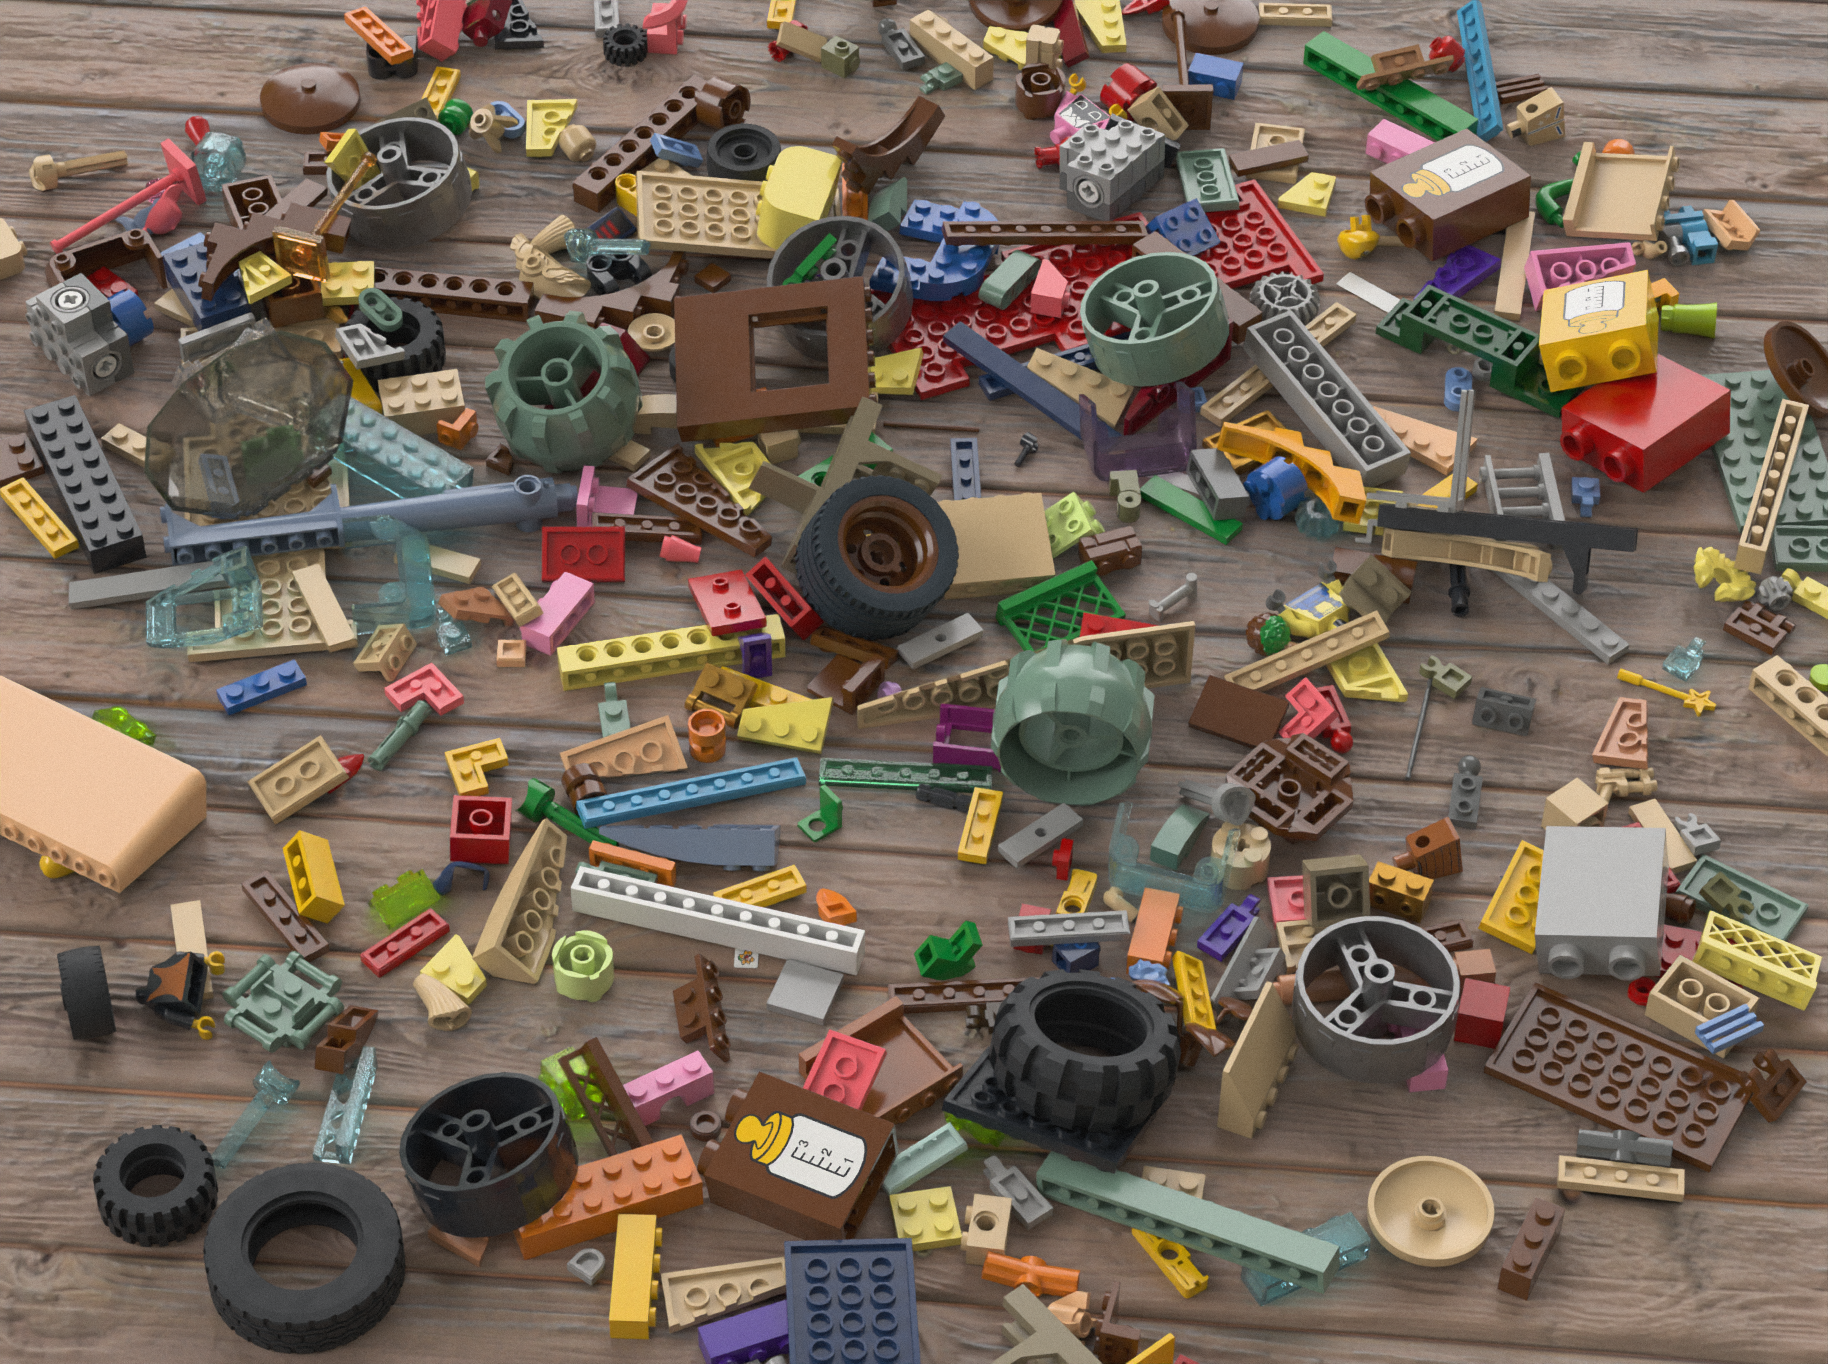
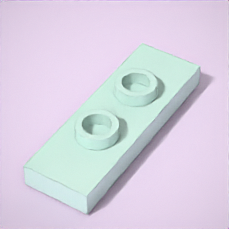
M949 1122L898 1154L882 1188L888 1196L898 1194L968 1150L967 1143Z

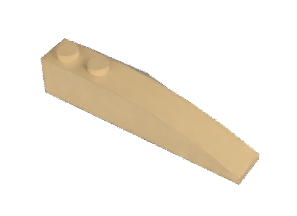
M547 818L542 820L512 869L488 917L473 954L472 960L493 977L531 984L537 983L554 942L556 930L553 929V921L558 916L559 906L556 905V896L561 891L562 881L559 880V871L564 867L567 835Z

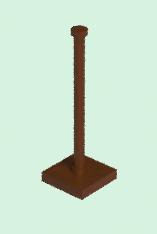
M1175 8L1170 12V18L1174 24L1179 85H1163L1162 91L1189 125L1185 130H1210L1213 84L1189 85L1183 25L1185 12L1181 8Z

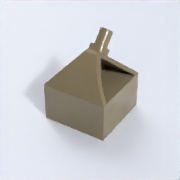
M1360 854L1302 860L1304 917L1312 928L1331 926L1346 919L1370 916L1369 866Z

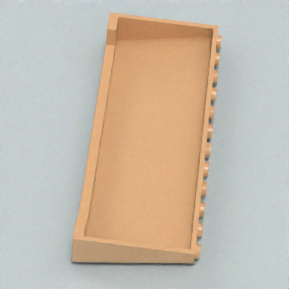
M0 676V835L33 852L48 856L54 862L120 893L207 817L206 780L199 770Z

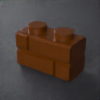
M1127 526L1080 538L1078 555L1082 564L1092 560L1097 567L1096 574L1104 576L1112 571L1123 568L1132 569L1136 565L1141 564L1142 545L1138 537H1136L1132 526Z

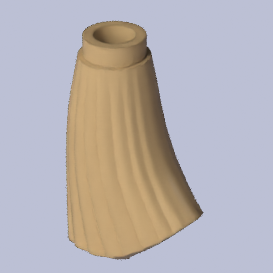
M560 215L535 236L531 243L540 246L548 254L563 249L577 248L575 224L566 216Z
M425 973L420 974L414 980L413 987L428 1010L429 1026L437 1030L453 1031L464 1026L469 1021L472 1014L471 1008L443 983Z

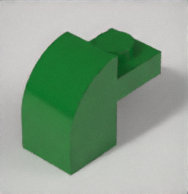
M965 921L950 939L929 935L916 950L914 956L922 977L947 980L964 976L976 967L973 956L983 944L976 924Z

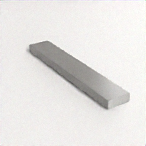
M233 558L69 582L68 604L72 610L235 585V562Z

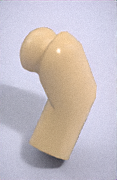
M1638 240V242H1634L1631 246L1634 255H1642L1646 259H1654L1667 251V244L1664 241H1658L1654 244L1647 240Z
M1111 887L1109 891L1104 893V903L1114 911L1127 910L1128 921L1131 923L1138 915L1139 910L1122 898L1124 895L1120 888Z

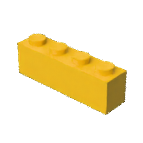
M618 1214L609 1315L610 1338L649 1339L650 1327H656L657 1310L656 1307H652V1300H658L659 1281L654 1280V1273H660L661 1254H656V1247H662L663 1228H657L656 1215Z

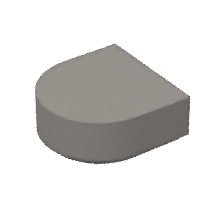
M583 1249L567 1263V1270L592 1286L605 1272V1257L597 1249Z

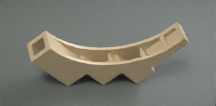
M1384 527L1381 554L1392 558L1471 566L1514 574L1537 582H1548V575L1552 571L1551 554L1540 551L1539 547L1528 543L1503 542L1486 537Z

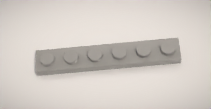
M1492 570L1608 665L1628 652L1629 644L1549 579L1548 582H1537L1526 577Z

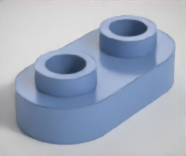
M504 101L490 103L495 107L496 115L514 117L518 121V125L510 128L505 127L503 136L517 138L525 132L524 118L508 103Z
M1455 367L1446 373L1444 404L1452 411L1459 412L1461 390H1472V374L1468 370Z

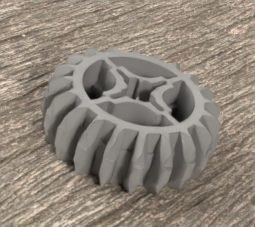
M1281 271L1280 275L1272 272L1270 277L1263 276L1261 281H1256L1250 293V303L1262 311V321L1292 310L1304 326L1314 320L1319 312L1320 296L1316 285L1311 284V279L1304 280L1302 275L1294 276L1293 272L1284 274Z

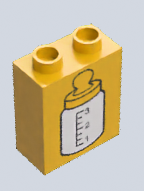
M1648 270L1544 290L1539 347L1550 392L1657 372L1659 316Z

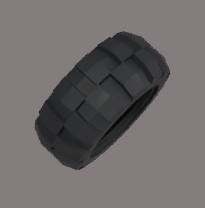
M1064 969L1044 972L1040 979L1032 976L1019 983L1004 999L995 1018L990 1043V1062L998 1085L1006 1096L1016 1097L1018 1107L1032 1116L1042 1115L1051 1119V1124L1071 1130L1072 1126L1088 1128L1089 1132H1110L1113 1126L1120 1125L1127 1129L1141 1124L1148 1115L1153 1116L1171 1095L1172 1086L1175 1083L1181 1056V1040L1172 1015L1165 1013L1163 1003L1150 992L1142 993L1136 989V984L1120 977L1111 979L1100 976V972L1080 969L1078 973H1066ZM1070 1042L1090 1045L1113 1054L1114 1057L1084 1055L1067 1050L1055 1043Z

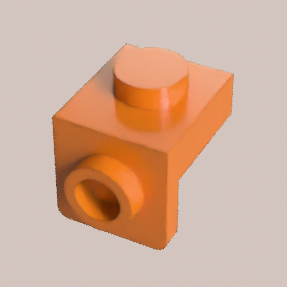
M469 408L463 411L454 424L439 420L436 424L438 441L462 450L468 441L476 436L479 429L476 411Z

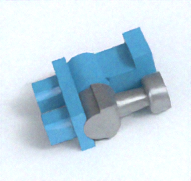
M1691 205L1682 206L1679 212L1671 214L1669 210L1664 211L1665 224L1663 231H1659L1658 241H1664L1669 247L1668 259L1673 266H1682L1689 259L1692 265L1715 262L1718 248L1717 240L1715 237H1711L1707 223L1703 219L1702 211H1694ZM1699 250L1707 254L1704 257L1697 256Z

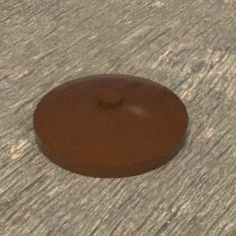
M968 0L972 13L986 27H1001L1029 33L1032 25L1045 26L1050 23L1060 11L1064 1Z
M1169 0L1170 4L1163 7L1162 11L1163 31L1175 44L1174 24L1170 18V12L1175 8L1184 10L1185 19L1183 20L1186 50L1205 55L1227 54L1242 49L1255 38L1259 27V13L1251 0Z
M325 63L297 64L280 70L266 81L260 93L261 110L269 123L289 133L311 135L328 132L344 125L356 114L360 106L359 86L355 78L340 67Z
M1781 321L1768 329L1764 336V353L1770 371L1777 384L1791 401L1809 405L1807 414L1821 419L1827 418L1828 353L1820 342L1806 329L1790 321Z

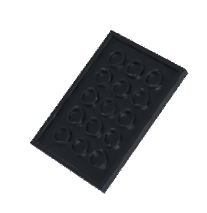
M990 1046L986 1048L944 1099L942 1111L950 1113L958 1119L972 1121L980 1124L985 1129L1002 1132L1015 1140H1024L1037 1145L1043 1150L1054 1151L1067 1156L1070 1160L1081 1161L1095 1166L1100 1171L1114 1174L1151 1125L1157 1114L1156 1111L1153 1116L1148 1115L1141 1124L1127 1129L1120 1125L1113 1126L1110 1132H1089L1088 1128L1072 1126L1071 1130L1051 1124V1119L1042 1115L1034 1117L1019 1108L1016 1097L1006 1096L998 1085L990 1062Z

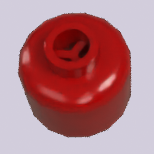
M1439 36L1429 46L1431 49L1429 52L1430 60L1453 55L1454 61L1448 71H1456L1465 61V49L1452 36H1445L1443 38Z

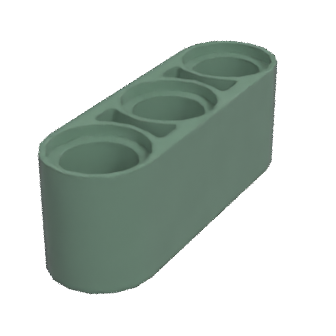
M1015 250L984 281L979 291V299L1001 310L1006 309L1037 277L1041 267V260L1020 250Z

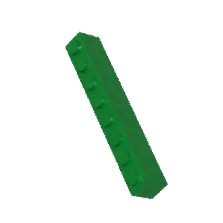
M1323 31L1305 44L1303 64L1433 139L1440 141L1464 129L1470 130L1475 135L1477 134L1478 118L1409 79H1405L1396 85L1383 84L1374 90H1366V88L1358 90L1356 85L1361 76L1375 73L1371 58L1327 32Z

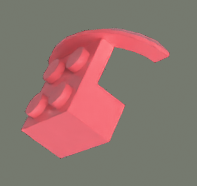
M672 0L669 4L653 3L651 13L644 17L643 29H648V53L677 55L678 46L683 45L684 30L682 29H686L687 15H684L683 11L688 0Z

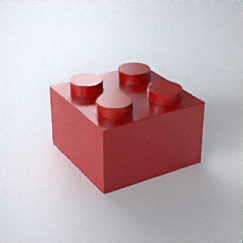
M453 796L450 862L509 864L512 798Z

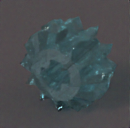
M1308 496L1306 501H1300L1295 513L1298 530L1300 533H1305L1307 538L1315 536L1319 540L1323 536L1329 539L1331 534H1337L1341 523L1339 520L1332 519L1329 509L1318 496L1315 499Z

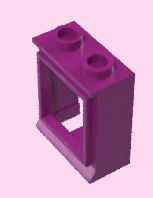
M941 703L940 724H937L936 742H933V765L948 763L998 769V772H1001L1000 762L992 749L949 744L952 729L992 733L995 709Z

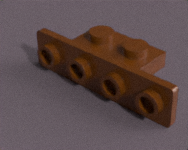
M699 953L694 956L698 978L673 990L680 1039L687 1044L707 1034L709 1049L723 1062H727L730 1060L729 1048L731 1043L725 1029L727 1019L721 1005L723 995L718 987L717 977L719 976V971L712 960L708 961Z

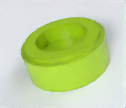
M1826 664L1816 665L1810 672L1809 681L1819 691H1828V665Z

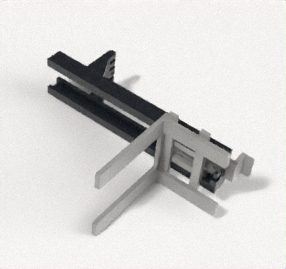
M1461 390L1450 497L1379 490L1376 493H1367V499L1396 501V504H1379L1378 519H1368L1366 537H1355L1356 543L1374 544L1377 526L1562 545L1574 573L1573 592L1578 595L1583 593L1588 586L1591 548L1634 552L1637 548L1639 528L1462 511L1464 510L1476 390ZM1418 504L1436 505V506H1438V508L1421 507V506H1416V505H1418Z

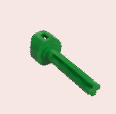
M536 778L528 781L526 799L520 808L515 809L517 813L535 823L545 816L590 844L594 840L617 847L620 846L619 842L599 834V828L597 827L585 829L579 816L553 802L555 789Z

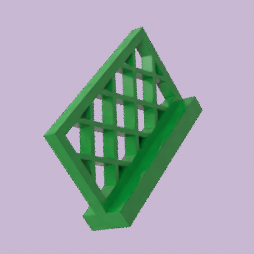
M1091 560L998 602L995 619L1000 626L1006 625L1024 651H1034L1028 643L1029 638L1046 641L1045 646L1040 648L1043 649L1047 647L1048 641L1061 639L1069 641L1080 637L1081 626L1074 625L1076 616L1083 618L1084 612L1091 613L1078 609L1080 601L1096 605L1095 612L1091 614L1099 615L1097 614L1099 606L1112 609L1115 614L1109 617L1125 619L1126 614L1097 576V567ZM1094 585L1100 594L1097 598L1082 594L1083 590ZM1065 597L1077 600L1075 608L1060 605L1059 603ZM1041 608L1054 610L1052 619L1036 615L1037 610ZM1057 611L1073 615L1071 624L1055 620ZM1019 618L1031 621L1029 630L1017 627L1013 621ZM1034 622L1050 626L1048 634L1032 631ZM1053 627L1068 630V636L1064 638L1051 636Z

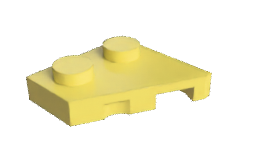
M989 26L983 41V49L991 54L998 55L1005 62L1009 61V59L1016 62L1018 69L1022 71L1026 62V37L1028 33Z
M1311 172L1279 197L1277 208L1325 217L1336 184V177Z
M457 934L420 971V974L425 973L443 983L466 1005H469L487 986L484 974L477 963L472 960V955Z

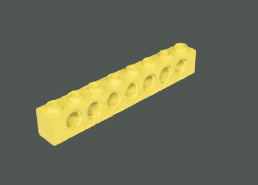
M779 614L767 615V626L764 628L719 636H712L707 625L557 647L558 667L563 690L568 691L600 686L608 682L620 683L703 670L706 663L716 667L742 664V652L738 637L763 632L771 634L772 659L786 657L785 636Z

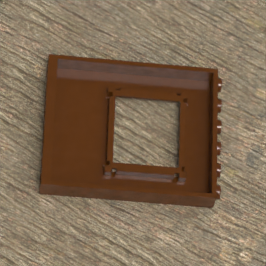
M864 277L674 298L677 429L681 442L847 424L851 415L854 416L862 397L877 403L876 394H872V388H876L875 372H871V367L875 366L874 351L870 350V345H874L873 330L869 329L868 324L873 323L871 307L868 308L867 306L868 302H872L870 286H865ZM821 309H825L826 313L822 314ZM753 317H757L758 321L753 322ZM826 320L829 384L756 392L754 328Z

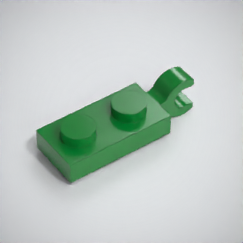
M829 233L795 269V273L790 278H787L782 285L805 283L807 280L812 281L819 273L820 265L836 255L837 239Z

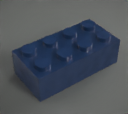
M204 242L163 255L167 280L191 317L198 332L247 313H252L251 304L248 302L247 296L233 273L222 283L212 301L201 299L202 288L198 287L199 278L202 271L206 272L208 269L206 268L207 247L203 246Z

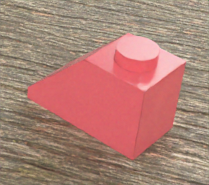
M1046 259L1042 261L1031 292L1030 313L1061 318L1064 308H1069L1071 293L1067 292L1068 281Z

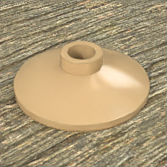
M658 313L642 315L629 325L628 333L644 351L656 352L666 350L675 344V320L670 316Z

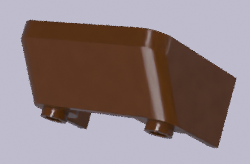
M137 228L58 253L50 259L45 267L46 280L52 288L80 273L88 277L102 267L110 270L144 258L162 289L168 288L161 253L148 232Z

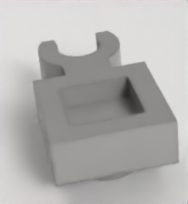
M1688 814L1687 822L1682 821L1679 817H1675L1674 827L1680 833V836L1694 856L1720 849V838L1706 823L1698 825L1697 817L1694 814Z

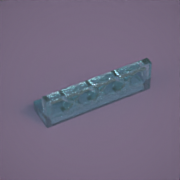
M363 1046L360 1059L356 1058L350 1067L357 1069L352 1080H349L345 1073H336L314 1148L313 1160L350 1165L378 1068L376 1049L374 1047ZM350 1090L347 1103L342 1105L338 1100V1096ZM343 1114L341 1126L335 1130L331 1125V1120ZM336 1139V1152L323 1151L324 1145Z

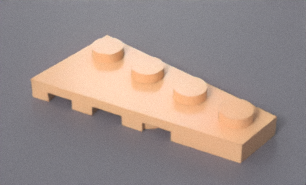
M1373 406L1409 449L1411 457L1446 476L1453 470L1457 432ZM1471 437L1470 452L1476 447L1477 438Z
M668 715L560 753L565 771L576 764L590 763L595 766L600 779L688 770Z

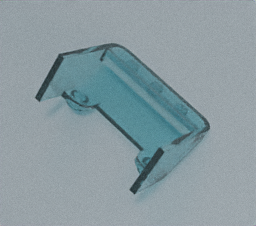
M391 515L342 519L345 549L396 544L400 581L384 584L378 593L379 602L351 605L353 626H357V634L374 633L378 625L405 624L407 629L429 627L434 624L437 619V609L427 536Z
M1133 802L1119 803L1109 846L1108 880L1110 885L1120 888L1122 892L1143 897L1145 887L1180 894L1179 906L1204 913L1217 911L1224 902L1241 829L1234 828L1228 831L1222 859L1213 856L1202 858L1195 867L1194 875L1189 876L1137 862L1139 845L1132 836L1126 835Z

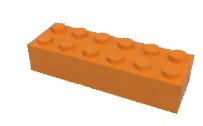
M681 1134L578 1166L573 1183L563 1198L547 1213L533 1222L514 1230L513 1233L524 1260L531 1259L616 1232L618 1214L656 1215L657 1218L702 1205L703 1183Z

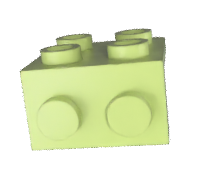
M1072 492L1045 510L1053 558L1078 543L1080 538L1105 532L1101 523L1093 517L1096 514L1094 507L1088 500L1083 502L1075 492Z

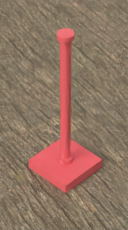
M169 138L160 144L170 174L58 241L52 240L50 245L56 254L62 253L66 247L174 183L181 185L184 188L183 191L198 206L204 203L207 199L196 164Z

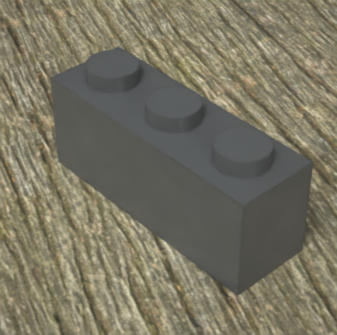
M1217 448L1191 450L1186 473L1213 520L1244 518L1246 508L1250 505V495L1245 490L1239 475L1235 473L1230 460L1226 458L1224 452Z

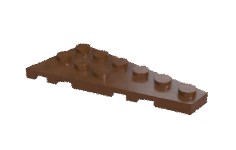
M678 443L627 478V488L754 558L772 544V536L755 519L748 518L743 513L744 508L739 503L734 504L729 499L730 494L707 471H701L696 466L697 461L692 456L687 457L683 453V448Z

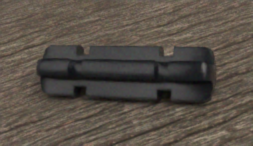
M919 784L916 791V799L924 802L931 800V804L950 809L957 807V811L968 813L972 800L971 796L964 794L957 796V792L938 787L931 789V785Z

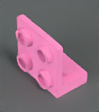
M584 465L576 504L577 527H591L592 512L634 515L638 493L629 488L599 486L600 480L595 478V466Z

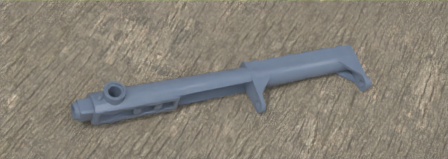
M522 475L515 482L443 490V494L340 507L336 484H330L331 494L309 512L198 526L171 512L170 503L160 507L161 522L167 523L169 536L163 537L165 553H171L172 565L175 566L339 546L340 548L345 547L344 540L515 522L519 530L535 532L542 527L543 519L557 518L558 512L573 510V507H576L578 493L576 485H570V483L554 484L553 477L539 479L533 475Z

